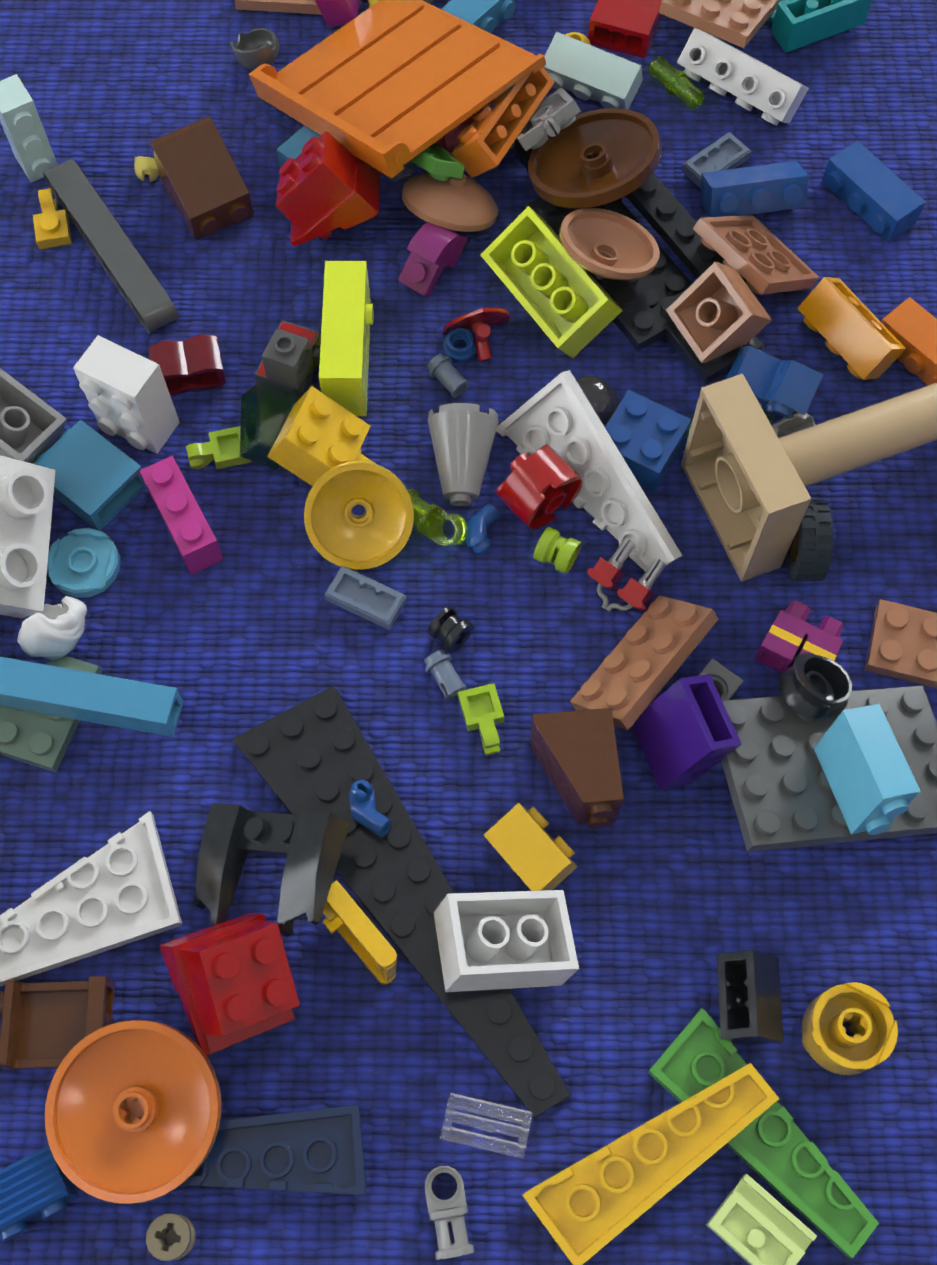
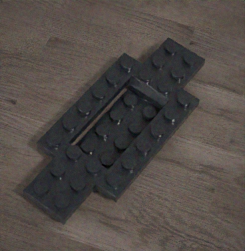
M519 145L516 147V158L528 171V161L532 149L530 148L525 151ZM654 173L639 188L626 195L697 279L714 262L725 265L722 256L702 244V237L693 230L697 222ZM541 197L525 204V209L529 206L558 236L564 218L575 210L583 209L556 206ZM622 198L604 205L590 207L617 212L641 225L623 204ZM659 244L660 256L657 265L646 276L633 280H613L591 273L623 310L612 321L637 351L659 339L663 344L670 341L705 384L730 371L740 347L706 363H702L666 312V309L694 282L691 283ZM756 336L743 345L752 346L760 351L763 348V344Z

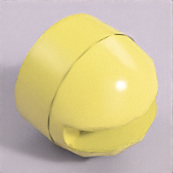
M135 157L134 170L137 178L144 181L145 175H149V182L156 180L159 172L155 158Z

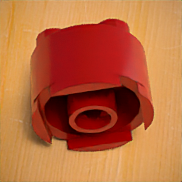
M546 444L530 456L522 453L515 458L510 465L512 473L497 488L496 494L525 525L532 530H538L557 518L553 514L557 508L562 506L566 510L571 505L582 488V481L567 462L553 448Z

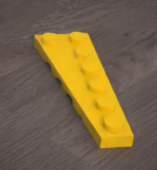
M749 1063L529 1189L522 1196L572 1265H583L779 1100V1097L753 1065Z

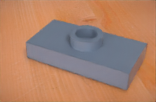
M728 132L684 162L681 171L701 189L702 173L735 169L750 159L751 150L731 132Z
M341 566L324 594L326 601L388 630L393 626L407 601L405 594L345 566Z

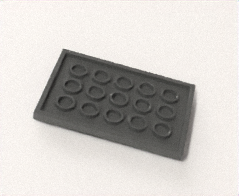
M923 686L852 691L848 698V704L844 709L880 704L921 791L908 804L909 809L903 814L898 815L891 822L892 827L876 835H869L867 831L856 834L850 833L814 751V747L838 716L832 719L820 720L800 715L783 701L782 696L722 701L742 743L740 747L726 755L721 762L747 852L937 833V722Z

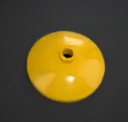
M364 461L343 463L322 474L310 489L304 508L305 529L314 548L331 563L354 570L375 568L393 559L406 545L414 522L411 497L402 481L390 470L378 464ZM356 505H362L365 508V512L360 516L352 513V508Z

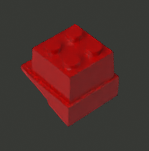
M327 131L318 138L315 136L310 138L303 146L302 153L296 159L289 158L279 170L280 179L276 188L278 192L275 206L292 222L290 244L294 247L318 236L326 240L331 236L334 229L341 227L343 230H346L378 214L380 172L352 155L344 145Z
M248 913L160 945L175 991L179 993L196 1042L206 1056L295 1020L292 1009L300 1006L278 923L266 921L264 913Z

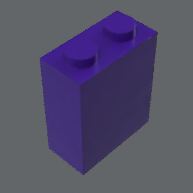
M710 674L679 679L653 701L632 725L660 791L691 784L719 763L726 755L742 745Z

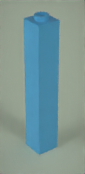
M0 657V706L174 737L183 706V700L177 688Z

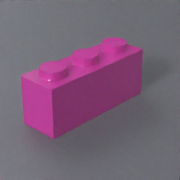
M170 456L139 470L148 492L190 574H195L224 560L218 542L174 457Z

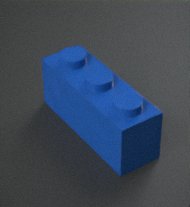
M858 140L828 160L822 182L887 242H890L917 223L926 201Z
M797 161L705 172L701 174V205L709 217L741 216L803 208L807 205L809 175Z

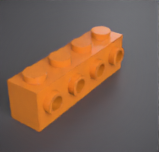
M544 67L535 74L530 72L474 113L472 116L474 119L473 123L463 129L458 135L457 139L459 142L451 153L465 165L464 169L471 178L499 165L555 83Z

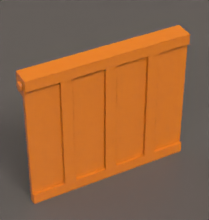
M380 0L278 72L273 66L262 64L250 72L249 76L259 98L320 135L325 131L329 132L352 155L392 179L404 170L403 165L530 72L535 74L546 65L545 56L542 54L536 56L423 0Z

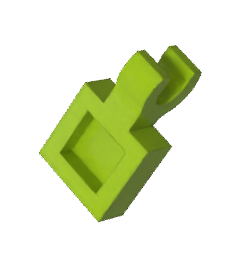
M243 426L209 432L210 442L193 443L186 446L191 469L203 468L212 461H215L216 469L251 462Z
M495 683L459 691L458 699L467 731L479 729L485 756L499 753L500 740L495 725L504 723V714Z

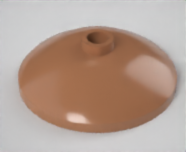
M424 172L408 179L403 186L402 200L406 207L419 218L436 226L454 231L474 232L491 227L497 219L498 206L492 195L478 182L463 174L462 179L449 177L448 181H441L430 177V172Z
M600 208L578 209L569 213L564 218L560 227V240L568 255L581 267L595 275L613 280H633L651 273L659 260L660 251L654 237L639 223L617 212Z

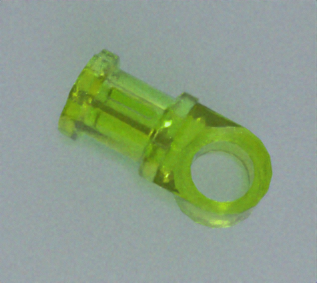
M413 488L407 490L413 505V523L416 525L417 531L441 546L459 545L464 541L467 534V525L460 515L449 514L436 504L430 505L420 498L419 492ZM447 520H451L455 526L454 536L450 540L443 533V526Z

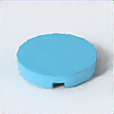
M83 528L68 532V536L61 540L58 538L52 544L48 553L47 573L54 586L63 594L75 598L92 597L104 592L116 580L120 571V555L114 542L105 533L91 528Z

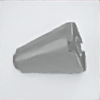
M471 403L440 405L438 413L434 414L433 409L429 410L428 425L443 497L450 500L451 505L469 506L480 495L498 425V414L491 408H489V414L480 412V405Z

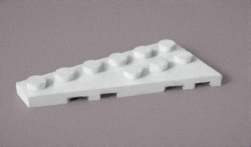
M570 370L561 372L497 426L496 431L502 437L508 436L517 445L516 450L520 454L526 453L530 456L546 444L553 448L578 474L582 481V488L572 503L579 509L583 507L595 518L593 523L601 530L606 529L619 541V546L625 538L633 541L635 547L629 554V557L645 572L655 558L660 559L667 566L682 556Z
M151 811L139 818L140 822L121 834L119 832L110 838L108 844L88 858L83 857L31 893L32 897L15 909L10 908L0 915V987L5 985L6 980L18 981L182 926L155 819Z

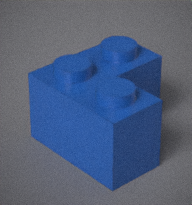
M752 346L740 347L726 379L743 374L758 402L763 404V411L777 417L782 415L791 418L792 414H806L824 374L794 360H780Z

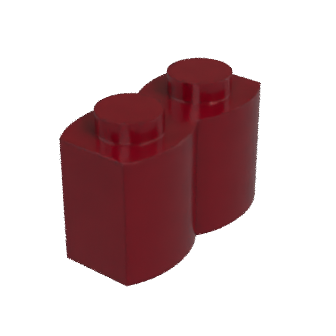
M199 334L183 342L163 340L148 347L150 360L159 364L170 395L182 394L191 389H213L226 384L217 336Z

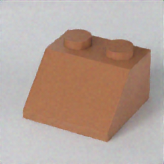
M714 262L666 309V312L702 363H706L747 344L772 321L737 270L718 262Z

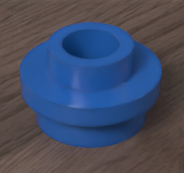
M463 328L450 331L443 341L445 355L456 362H464L471 359L476 353L474 336L471 332ZM463 345L465 348L458 349L455 346Z

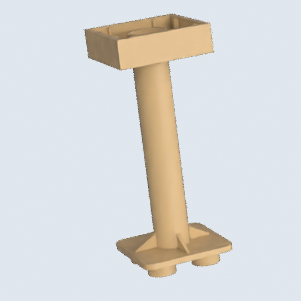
M743 374L701 388L681 466L741 582L781 567L812 499L805 487L937 440V382L780 438L777 437Z

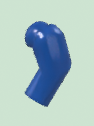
M489 503L465 525V542L468 547H472L476 554H483L490 548L491 541L486 537L487 528L500 517L497 509Z
M366 780L355 781L349 792L352 818L378 836H385L391 828L392 820L377 811L375 793L371 784Z

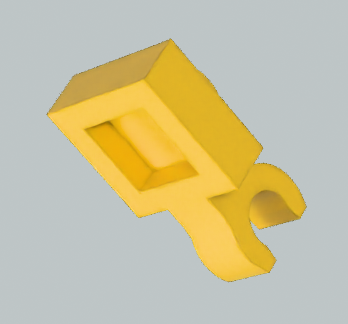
M51 188L38 190L42 213L33 215L36 243L39 249L72 244L69 218L66 210L58 211L56 199H53Z

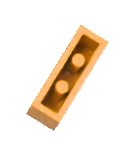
M824 277L797 308L805 316L803 319L804 323L813 331L819 332L826 339V347L834 354L841 355L848 363L847 369L858 379H878L906 350L900 341L840 278Z

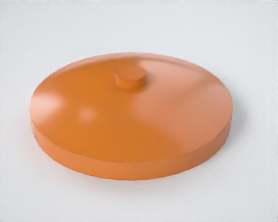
M131 1020L100 1028L86 1036L70 1050L57 1068L51 1081L45 1103V1130L52 1155L66 1177L78 1188L95 1198L119 1204H133L163 1196L187 1181L203 1164L212 1149L221 1119L222 1104L219 1082L215 1070L204 1051L188 1035L172 1026L149 1020Z

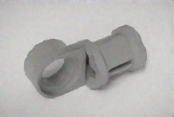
M450 1166L434 1168L426 1178L425 1195L429 1220L434 1221L439 1250L435 1252V1258L440 1260L474 1253V1245L468 1242L464 1217L468 1213L463 1179L460 1173ZM440 1173L451 1174L457 1183L455 1194L447 1200L437 1198L432 1190L433 1179ZM449 1221L452 1223L455 1243L451 1242Z

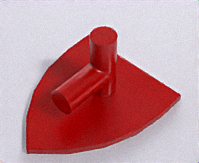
M481 308L447 323L443 327L442 333L443 335L449 334L450 331L457 328L472 329L479 362L492 359L488 341L491 330L488 325L508 322L510 314L505 309Z

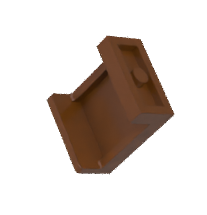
M89 976V981L20 983L16 980H6L5 991L0 993V1017H2L0 1067L8 1070L57 1069L65 1056L77 1043L94 1031L113 1024L115 982L107 976Z

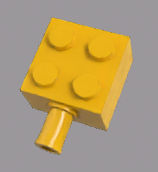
M311 386L293 405L267 457L313 486L322 474L337 465L354 461L374 463L361 454L362 450L360 449L371 426Z

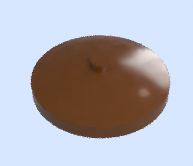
M620 108L598 109L576 115V119L571 125L560 130L559 134L554 132L555 137L548 135V140L542 146L532 150L528 161V172L533 188L542 199L553 205L565 208H590L616 201L645 183L659 164L661 143L656 126L643 114Z

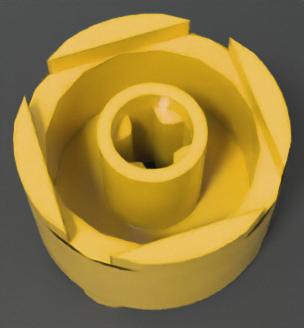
M857 982L840 984L823 992L807 1007L802 1020V1044L810 1056L824 1069L840 1075H856L879 1065L890 1056L897 1042L896 1020L894 1021L888 1001L877 990ZM846 1021L851 1023L850 1031L855 1034L851 1037L846 1034V1028L842 1026Z

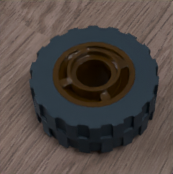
M825 500L810 501L785 556L786 568L791 581H823L829 572L832 558L833 529L830 507Z

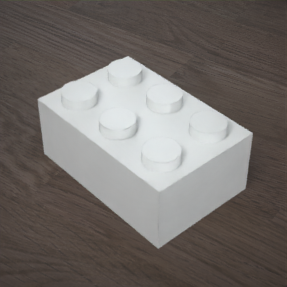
M98 335L73 367L80 382L79 386L84 391L89 402L88 406L97 419L98 427L108 435L115 436L117 434L125 438L133 447L139 450L146 448L158 454L180 423L159 364Z
M564 890L447 894L433 912L445 992L562 986L579 970Z

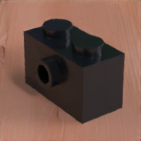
M753 949L717 954L721 1039L743 1045L784 1042L778 958Z

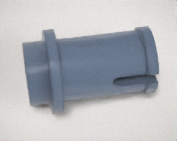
M438 354L427 365L429 376L433 379L437 378L454 398L459 397L467 390L470 383L451 364L452 359L449 356Z
M439 650L424 660L426 664L425 671L428 674H432L443 692L444 698L450 700L457 697L458 692L466 690L467 687L463 684L451 664L452 656L445 654L444 650Z

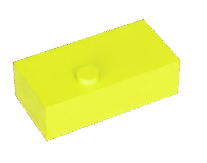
M529 206L480 254L554 345L571 358H574L623 311L592 274L568 255L561 243L560 237Z
M325 261L319 364L321 392L355 416H367L370 325H373L374 321L367 262Z

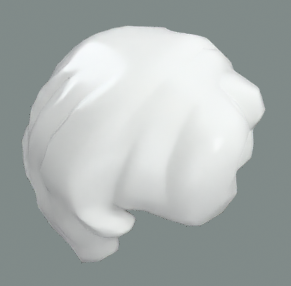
M68 596L61 600L62 604H44L43 612L35 613L23 621L17 642L22 650L31 657L56 660L66 656L75 648L81 635L84 633L85 616L87 613L86 605L82 601Z

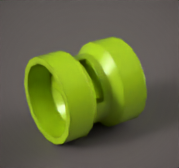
M547 527L537 543L533 559L543 564L549 562L554 565L557 571L567 574L580 552L582 542L572 537L566 539L560 535L558 530Z

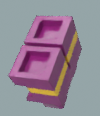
M793 600L785 611L781 610L754 660L783 673L788 669L799 646L803 645L799 654L811 653L835 661L843 639L840 638L843 623L832 617H824L819 628L805 621L811 610L807 605Z

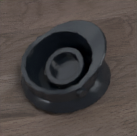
M803 653L794 659L793 666L781 674L779 691L783 701L798 714L812 719H832L840 715L846 708L848 698L852 693V682L842 666L832 659L821 655Z

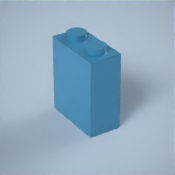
M79 420L72 428L65 430L60 439L46 452L41 453L34 462L35 465L56 470L53 496L98 531H101L146 487L139 471L142 469L141 465L82 420Z

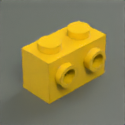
M518 803L492 826L484 836L531 891L553 890L578 867L571 860L575 852L560 835L556 839L549 835L544 829L549 822L534 806L527 810Z

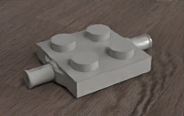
M561 87L542 100L516 139L525 151L530 148L532 150L537 149L548 140V135L555 137L554 132L559 134L560 130L571 125L576 119L575 115L581 112L575 100Z

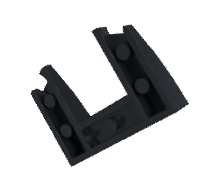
M212 803L203 831L197 862L194 905L202 910L206 906L212 912L209 919L212 924L217 925L225 922L247 855L286 858L281 883L277 918L281 936L289 937L293 935L294 919L303 915H307L310 923L314 925L319 924L350 824L328 811L299 809L298 814L249 811L241 805Z

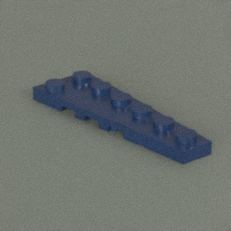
M360 1105L220 1121L215 1142L207 1158L199 1169L181 1185L367 1195Z

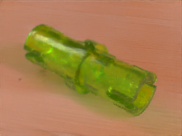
M658 56L657 61L654 59L651 62L648 73L666 87L667 93L671 96L673 94L676 95L691 110H695L696 105L698 107L701 105L705 98V93L686 78L688 76L685 72L676 70L662 56Z

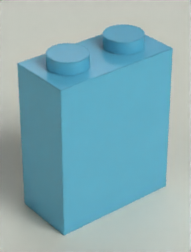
M880 704L843 710L814 747V751L851 834L867 831L869 835H876L887 831L892 827L891 822L898 815L906 812L909 809L908 804L921 792Z

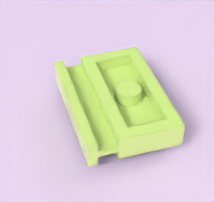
M748 1174L742 1176L739 1183L729 1193L706 1224L707 1227L750 1265H797L805 1254V1250L817 1237L815 1233Z

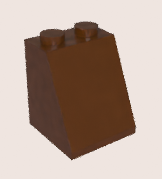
M210 116L150 141L163 188L195 240L212 235L220 229L236 222H241L245 218L254 215L249 191Z
M612 708L533 714L530 747L577 824H588V828L599 829L610 826L611 822H616L624 796Z

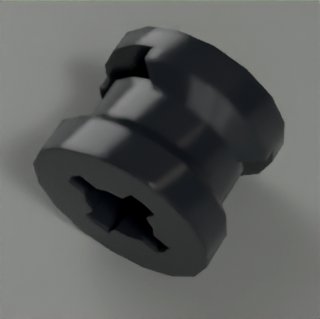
M448 606L434 618L427 633L433 639H440L444 643V648L449 653H453L469 638L474 629V624L467 619L462 620L458 617V611L454 607Z

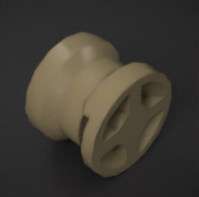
M163 1214L157 1217L150 1224L146 1233V1244L149 1252L161 1261H173L186 1257L196 1242L194 1224L188 1217L181 1214Z

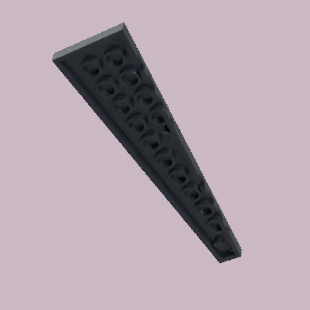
M335 686L322 691L234 738L235 745L291 814H298L299 809L328 811L350 824L336 870L406 959L410 961L422 976L429 988L434 991L457 1023L461 1025L485 1058L493 1065L497 1073L533 1118L570 1097V1092L510 989L445 992L433 912L447 894H453L454 892ZM357 780H366L371 784L375 793L377 811L392 820L390 830L383 837L378 836L352 818L349 792L352 784Z

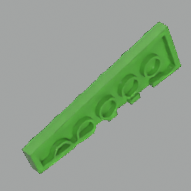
M701 1009L647 1073L681 1103L747 1064L736 1052L737 1049L731 1041L721 1039L720 1028L708 1013ZM777 1101L725 1144L847 1258H854L879 1223L838 1172L830 1167L827 1159L816 1145L807 1139L794 1123L793 1117L784 1106H781Z

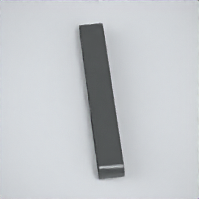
M71 158L44 171L43 176L49 188L52 189L53 195L63 210H66L68 217L147 333L150 334L177 320L179 315L170 297L76 162Z

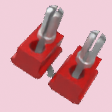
M628 538L623 540L608 562L600 557L594 568L587 570L588 576L599 582L597 593L603 599L601 607L609 612L612 609L627 611L633 606L641 612L648 609L646 604L654 594L650 589L666 566L663 561L655 558L638 582L630 578L624 589L617 591L619 597L628 602V604L622 606L618 603H613L608 606L609 600L603 593L602 588L604 586L611 591L618 589L617 583L624 574L620 571L623 566L622 564L635 547V543Z

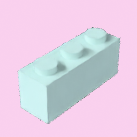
M556 32L545 54L546 65L544 69L555 82L552 86L553 88L560 89L562 87L570 90L576 97L582 100H589L590 98L599 102L605 109H629L643 81L641 65L559 32Z
M15 74L1 80L0 122L15 158L30 183L43 178L44 171L58 164L35 104L18 75Z

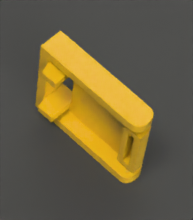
M336 880L331 884L323 910V915L326 917L323 924L331 934L336 930L381 984L391 983L396 977V951Z

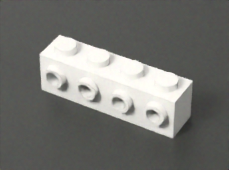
M696 28L691 33L677 61L678 64L685 67L683 74L698 82L701 77L711 82L709 86L711 90L722 96H725L728 91L737 96L736 104L749 111L752 110L753 106L762 110L761 118L776 126L780 121L788 124L791 122L809 89L723 40Z

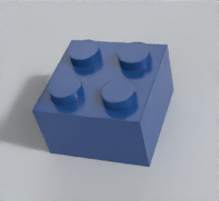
M628 389L605 429L641 488L655 494L686 442L692 419Z

